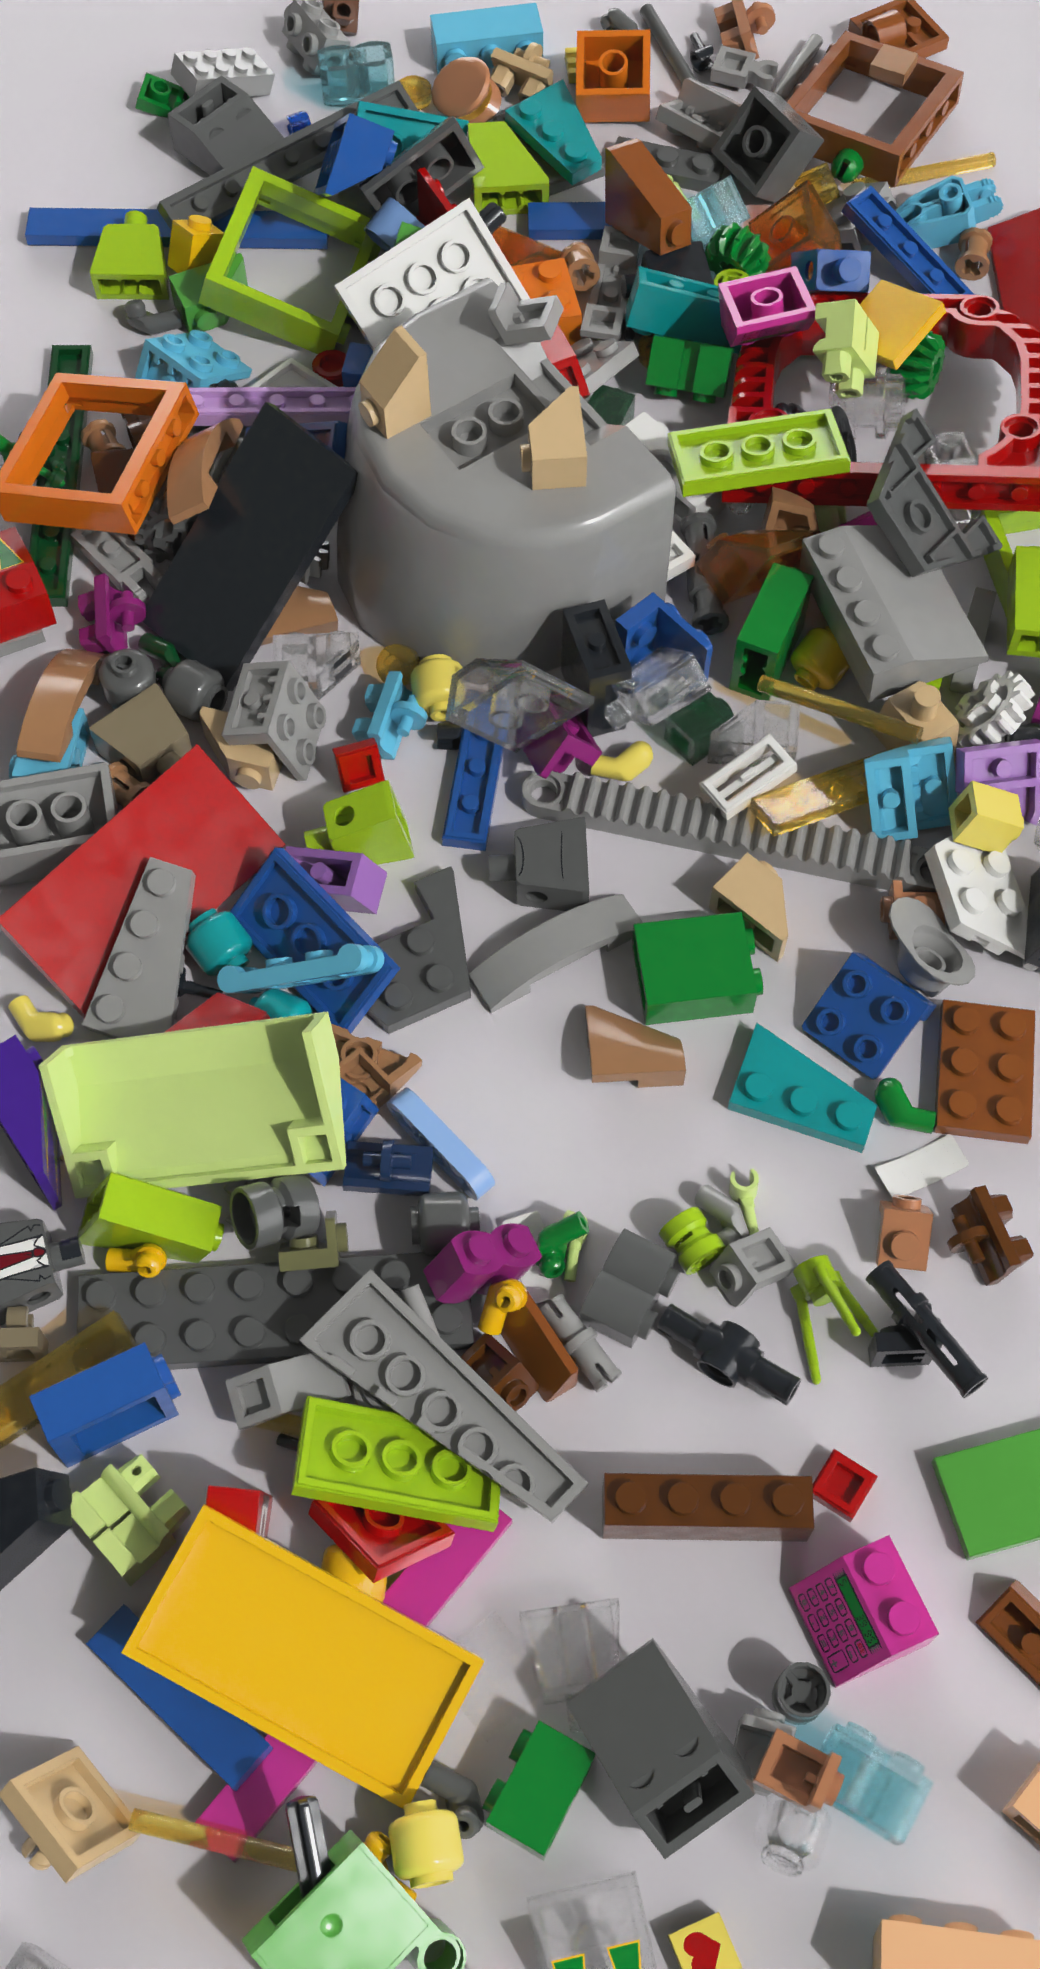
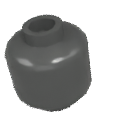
M125 648L114 651L105 657L100 665L98 676L104 696L114 709H117L154 683L158 685L151 659L139 650Z
M186 659L179 662L175 667L169 668L162 679L163 693L174 711L192 721L201 722L199 712L202 706L222 711L226 704L228 691L225 687L223 676L217 670L196 660Z
M462 1192L426 1193L419 1198L417 1206H410L412 1245H420L422 1252L427 1256H437L456 1235L462 1232L480 1231L479 1208L469 1207L468 1199Z

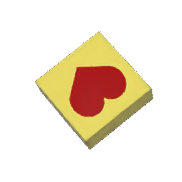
M719 1912L667 1936L680 1969L742 1968Z

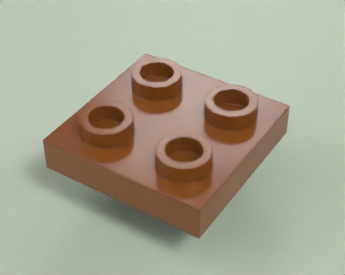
M894 0L852 17L849 21V32L883 44L918 53V56L923 58L946 50L948 46L949 36L915 0Z

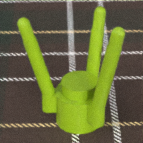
M827 1255L815 1256L799 1264L793 1271L798 1284L790 1288L797 1304L811 1381L815 1385L820 1384L821 1376L807 1301L811 1300L814 1306H823L832 1302L843 1322L855 1337L861 1334V1330L854 1316L871 1337L874 1336L875 1332H878L869 1316L847 1288L840 1272L834 1270Z

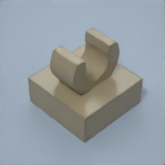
M28 1306L7 1307L6 1328H0V1362L47 1361L49 1342L41 1329L34 1327V1315L28 1314Z

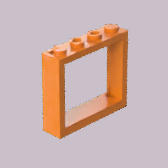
M56 373L0 470V514L4 521L136 535L168 475L175 451L188 437L199 415L186 382ZM74 410L153 416L112 493L32 486Z

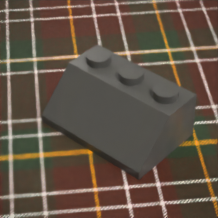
M449 116L394 158L391 166L383 167L381 172L369 177L359 187L376 212L387 198L391 197L416 217L419 216L418 169L425 167L433 179L437 178L447 197L485 167L455 117Z

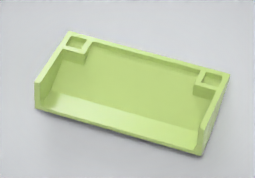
M328 1011L62 1045L39 1065L75 1198L89 1197L111 1172L168 1189L344 1170L347 1166L339 1055Z

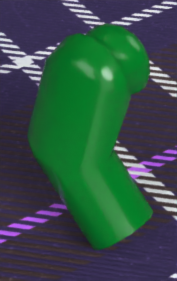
M890 1077L882 1079L877 1085L874 1097L887 1123L894 1127L932 1134L936 1111L912 1107L901 1082Z
M580 1211L544 1227L538 1234L536 1244L542 1257L536 1265L539 1266V1272L542 1276L546 1278L559 1277L566 1267L563 1260L565 1259L567 1244L589 1233L588 1223Z

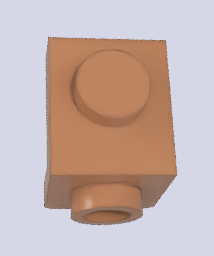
M893 1195L892 1201L880 1200L881 1222L876 1254L877 1266L890 1260L894 1268L926 1271L933 1213L928 1206L921 1205V1198L909 1195Z
M777 1728L773 1732L754 1776L753 1783L814 1814L822 1808L823 1803L832 1806L840 1792L845 1778L844 1774L837 1771L842 1756L834 1752H830L827 1755Z

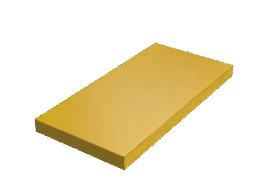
M206 1504L202 1506L121 1652L404 1809V1805L412 1802L484 1663V1659Z

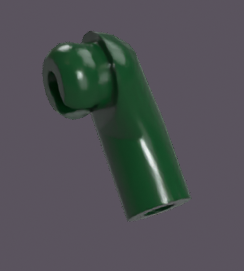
M145 633L140 637L138 642L139 650L157 659L161 665L155 671V674L159 678L158 683L162 686V679L166 671L181 662L176 648L172 643L150 633Z

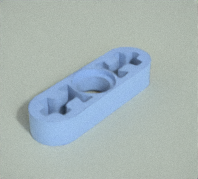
M405 1087L387 1102V1107L394 1119L419 1146L434 1147L433 1160L471 1199L477 1201L495 1186V1180L486 1166L411 1089Z

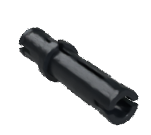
M890 1260L881 1263L866 1277V1281L869 1285L873 1286L893 1311L891 1318L898 1326L904 1325L927 1352L928 1356L959 1390L963 1398L976 1392L988 1380L986 1374L981 1372L957 1340L928 1308L929 1300L922 1292L916 1293L893 1267L894 1265ZM899 1292L923 1320L921 1324L916 1321L897 1298L896 1293ZM931 1333H934L954 1357L957 1365H953L931 1339Z

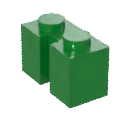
M654 335L645 384L655 386L654 394L677 397L678 390H684L693 393L692 400L715 404L716 397L724 398L726 396L734 348Z
M540 1720L533 1732L524 1728L509 1755V1759L516 1762L507 1782L497 1778L483 1804L482 1809L490 1813L486 1820V1827L544 1861L595 1760V1752Z

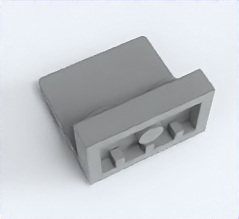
M289 660L243 663L222 737L229 745L268 744L297 781H306L311 764L315 761L320 731L326 722V711Z

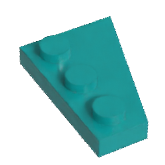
M563 79L505 110V122L572 186L601 170L602 157Z
M358 101L356 116L395 131L392 141L397 142L398 145L394 158L448 118L446 116ZM455 118L467 137L469 121Z
M756 1022L729 1101L728 1110L863 1153L878 1105Z

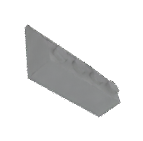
M878 525L840 526L802 540L799 570L814 576L811 593L868 703L896 694L918 681L928 683L988 662L989 655L941 569L912 577L906 566L899 560L895 549Z

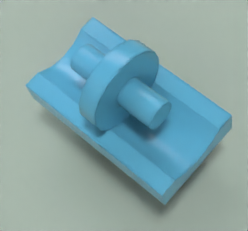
M389 671L385 683L368 684L364 695L365 704L370 712H374L373 717L356 718L352 729V734L357 742L375 738L382 759L394 760L402 736H409L410 730L424 728L428 718L427 712L418 705L412 691L403 685L401 671Z

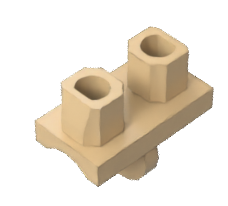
M532 42L526 50L516 48L514 54L495 47L490 56L494 66L490 78L499 87L501 96H508L512 86L516 84L521 86L518 93L521 102L553 85V70L549 69L550 60L542 57L543 48L541 44Z

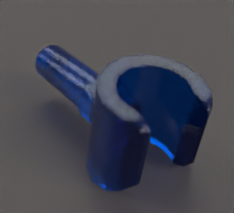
M299 111L286 116L289 121L287 125L289 135L311 125L309 116L305 111Z

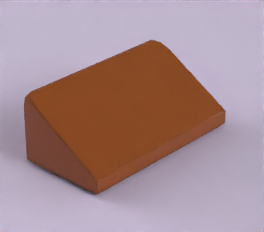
M527 1291L528 1297L524 1307L507 1313L501 1335L515 1357L538 1383V1393L545 1402H550L577 1385L578 1367Z
M1015 1580L982 1614L976 1623L1040 1686V1601L1018 1580Z

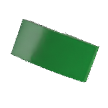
M146 72L135 108L168 118L169 112L190 97L181 86Z

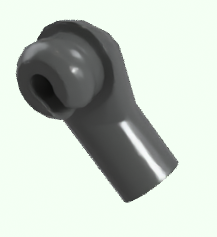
M619 8L608 9V13L604 14L600 19L602 28L606 30H638L637 24Z
M140 299L131 300L125 304L124 309L127 313L125 319L131 327L147 334L154 335L182 327L181 317L177 308L153 314L146 311L145 304Z
M433 1760L421 1786L445 1798L447 1810L453 1811L458 1818L461 1839H470L481 1830L484 1823V1812L478 1788L472 1780Z

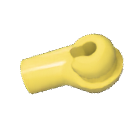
M637 741L616 758L600 755L593 767H591V775L625 782L631 781L652 763V748L644 741Z
M26 995L15 998L8 1006L25 1036L33 1042H56L62 1038L69 1037L73 1033L74 1022L69 1014L64 1012L58 1014L55 1012H38Z

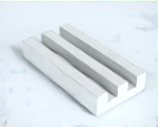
M769 733L700 782V791L705 796L708 795L712 805L715 808H719L721 815L728 821L797 771V763ZM771 750L774 753L757 766L747 770L740 778L719 792L716 789ZM782 762L781 765H779L778 767H776L774 770H772L771 772H769L767 775H765L764 777H762L761 779H759L757 782H755V783L752 784L750 787H748V788L745 789L743 792H741V793L738 794L736 797H734V798L731 799L729 802H727V800H729L730 798H732L734 795H736L737 793H739L740 791H742L744 788H746L747 786H749L751 783H753L754 781H756L758 778H760V777L763 776L765 773H767V772L770 771L772 768H774L775 766H777L779 763Z

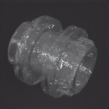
M878 367L876 379H864L863 396L839 398L835 393L836 383H830L829 408L840 406L845 411L854 439L858 438L859 428H875L876 439H887L888 432L897 430L901 418L905 415L906 384L905 378L901 374H890L889 367Z

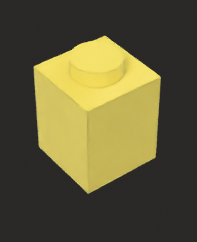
M973 780L948 808L953 842L986 852L998 851L1002 853L1013 840L1020 836L1024 829V818L1021 813L1018 794Z

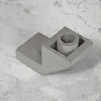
M314 1353L271 1363L225 1380L238 1430L248 1429L289 1413L303 1412V1405L307 1396L333 1401L351 1396L346 1376Z

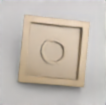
M79 1746L9 1780L0 1791V1798L30 1836L21 1847L24 1858L30 1856L38 1847V1852L28 1863L36 1870H46L52 1865L65 1883L132 1845L144 1831V1828Z

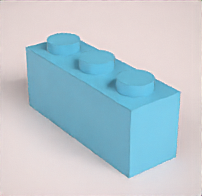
M536 3L430 15L431 45L437 74L451 61L461 57H476L483 60L488 68H494L490 56L495 47L514 54L516 48L526 50L532 42L541 44L543 48L544 32Z

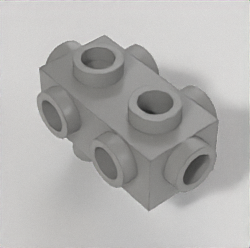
M293 0L284 11L285 20L282 32L288 39L286 47L291 52L304 58L302 66L307 72L317 76H321L323 73L338 75L344 60L358 65L361 64L364 50L350 46L351 42L340 30V25L325 12L321 2L318 0Z

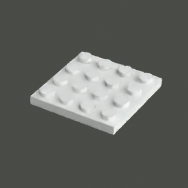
M470 198L334 286V290L373 351L395 328L403 325L415 314L485 278L492 279L498 286L500 283L509 282L519 300L530 299Z

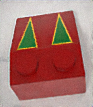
M15 526L0 531V643L57 624L46 588Z

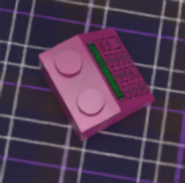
M796 266L718 283L721 326L730 347L750 345L756 341L777 336H790L795 332L808 330L815 321L816 307Z
M890 1535L841 1556L788 1589L835 1688L929 1645L939 1635Z

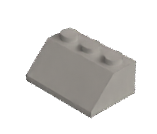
M108 762L0 780V886L43 879L119 812Z

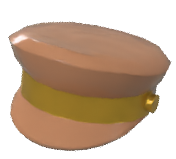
M461 57L443 67L435 78L431 91L433 104L438 111L448 117L454 116L457 119L468 120L469 123L488 122L497 114L501 106L502 98L499 87L490 78L489 68L486 63L476 57Z

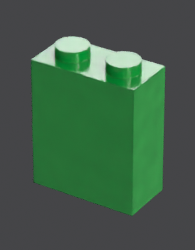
M773 562L737 637L729 685L730 690L769 703L804 628L813 575L804 573L795 567H787Z
M742 912L633 925L632 951L645 1025L754 1012L757 996L763 995V979L760 968H753L750 955L755 954V939L752 928H745Z

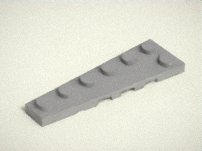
M371 1269L299 1339L309 1351L553 1523L588 1486V1482Z

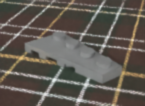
M152 857L149 858L82 1023V1026L87 1030L116 1039L163 1033L174 1025L179 1005L177 995L180 974H183L185 960L183 954L185 936L189 930L196 878L192 870Z

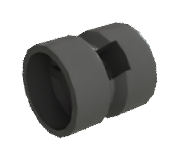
M305 1174L277 1177L271 1180L269 1185L266 1182L260 1181L239 1186L231 1193L230 1215L237 1238L246 1249L254 1250L276 1244L280 1241L281 1237L284 1240H293L312 1235L318 1231L320 1224L319 1199L313 1184Z

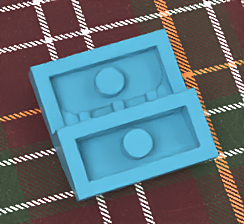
M950 736L905 745L864 759L872 832H875L878 838L883 839L888 835L893 836L895 841L918 838L917 830L951 825L948 808L958 796L957 792H955L956 775L953 745Z

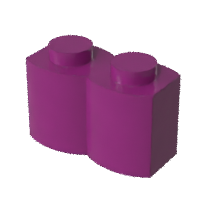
M510 1223L495 1228L490 1234L474 1230L456 1235L424 1268L423 1272L437 1301L456 1304L470 1299L475 1293L487 1295L489 1286L510 1278L519 1280L541 1259L542 1255L528 1226Z

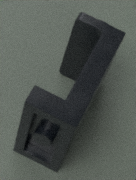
M605 599L563 609L561 672L566 685L576 687L568 688L577 714L592 737L625 729L627 720L613 684L631 679L632 667Z

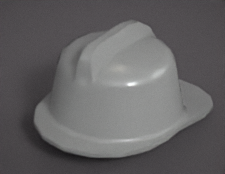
M910 897L898 898L891 904L889 911L890 923L900 941L897 967L906 981L914 987L921 989L928 997L933 998L950 984L957 986L968 984L975 977V965L971 956L955 940L941 919L930 907Z

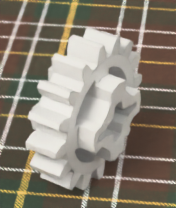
M1009 670L1002 677L998 673L994 674L992 679L980 682L976 690L966 693L961 698L958 705L954 708L958 712L954 717L959 724L957 748L1001 743L1002 737L1007 734L1012 735L1019 728L1020 724L1025 721L1026 717L1023 712L1033 707L1030 699L1035 695V692L1018 672L1013 674Z

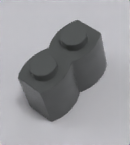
M624 1228L579 1311L580 1320L583 1324L593 1327L596 1331L632 1348L638 1337L646 1340L658 1317V1313L652 1311L654 1304L660 1295L666 1298L670 1296L679 1278L680 1271L674 1269L677 1254Z

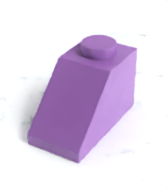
M286 846L285 850L345 911L377 914L387 872L363 853Z

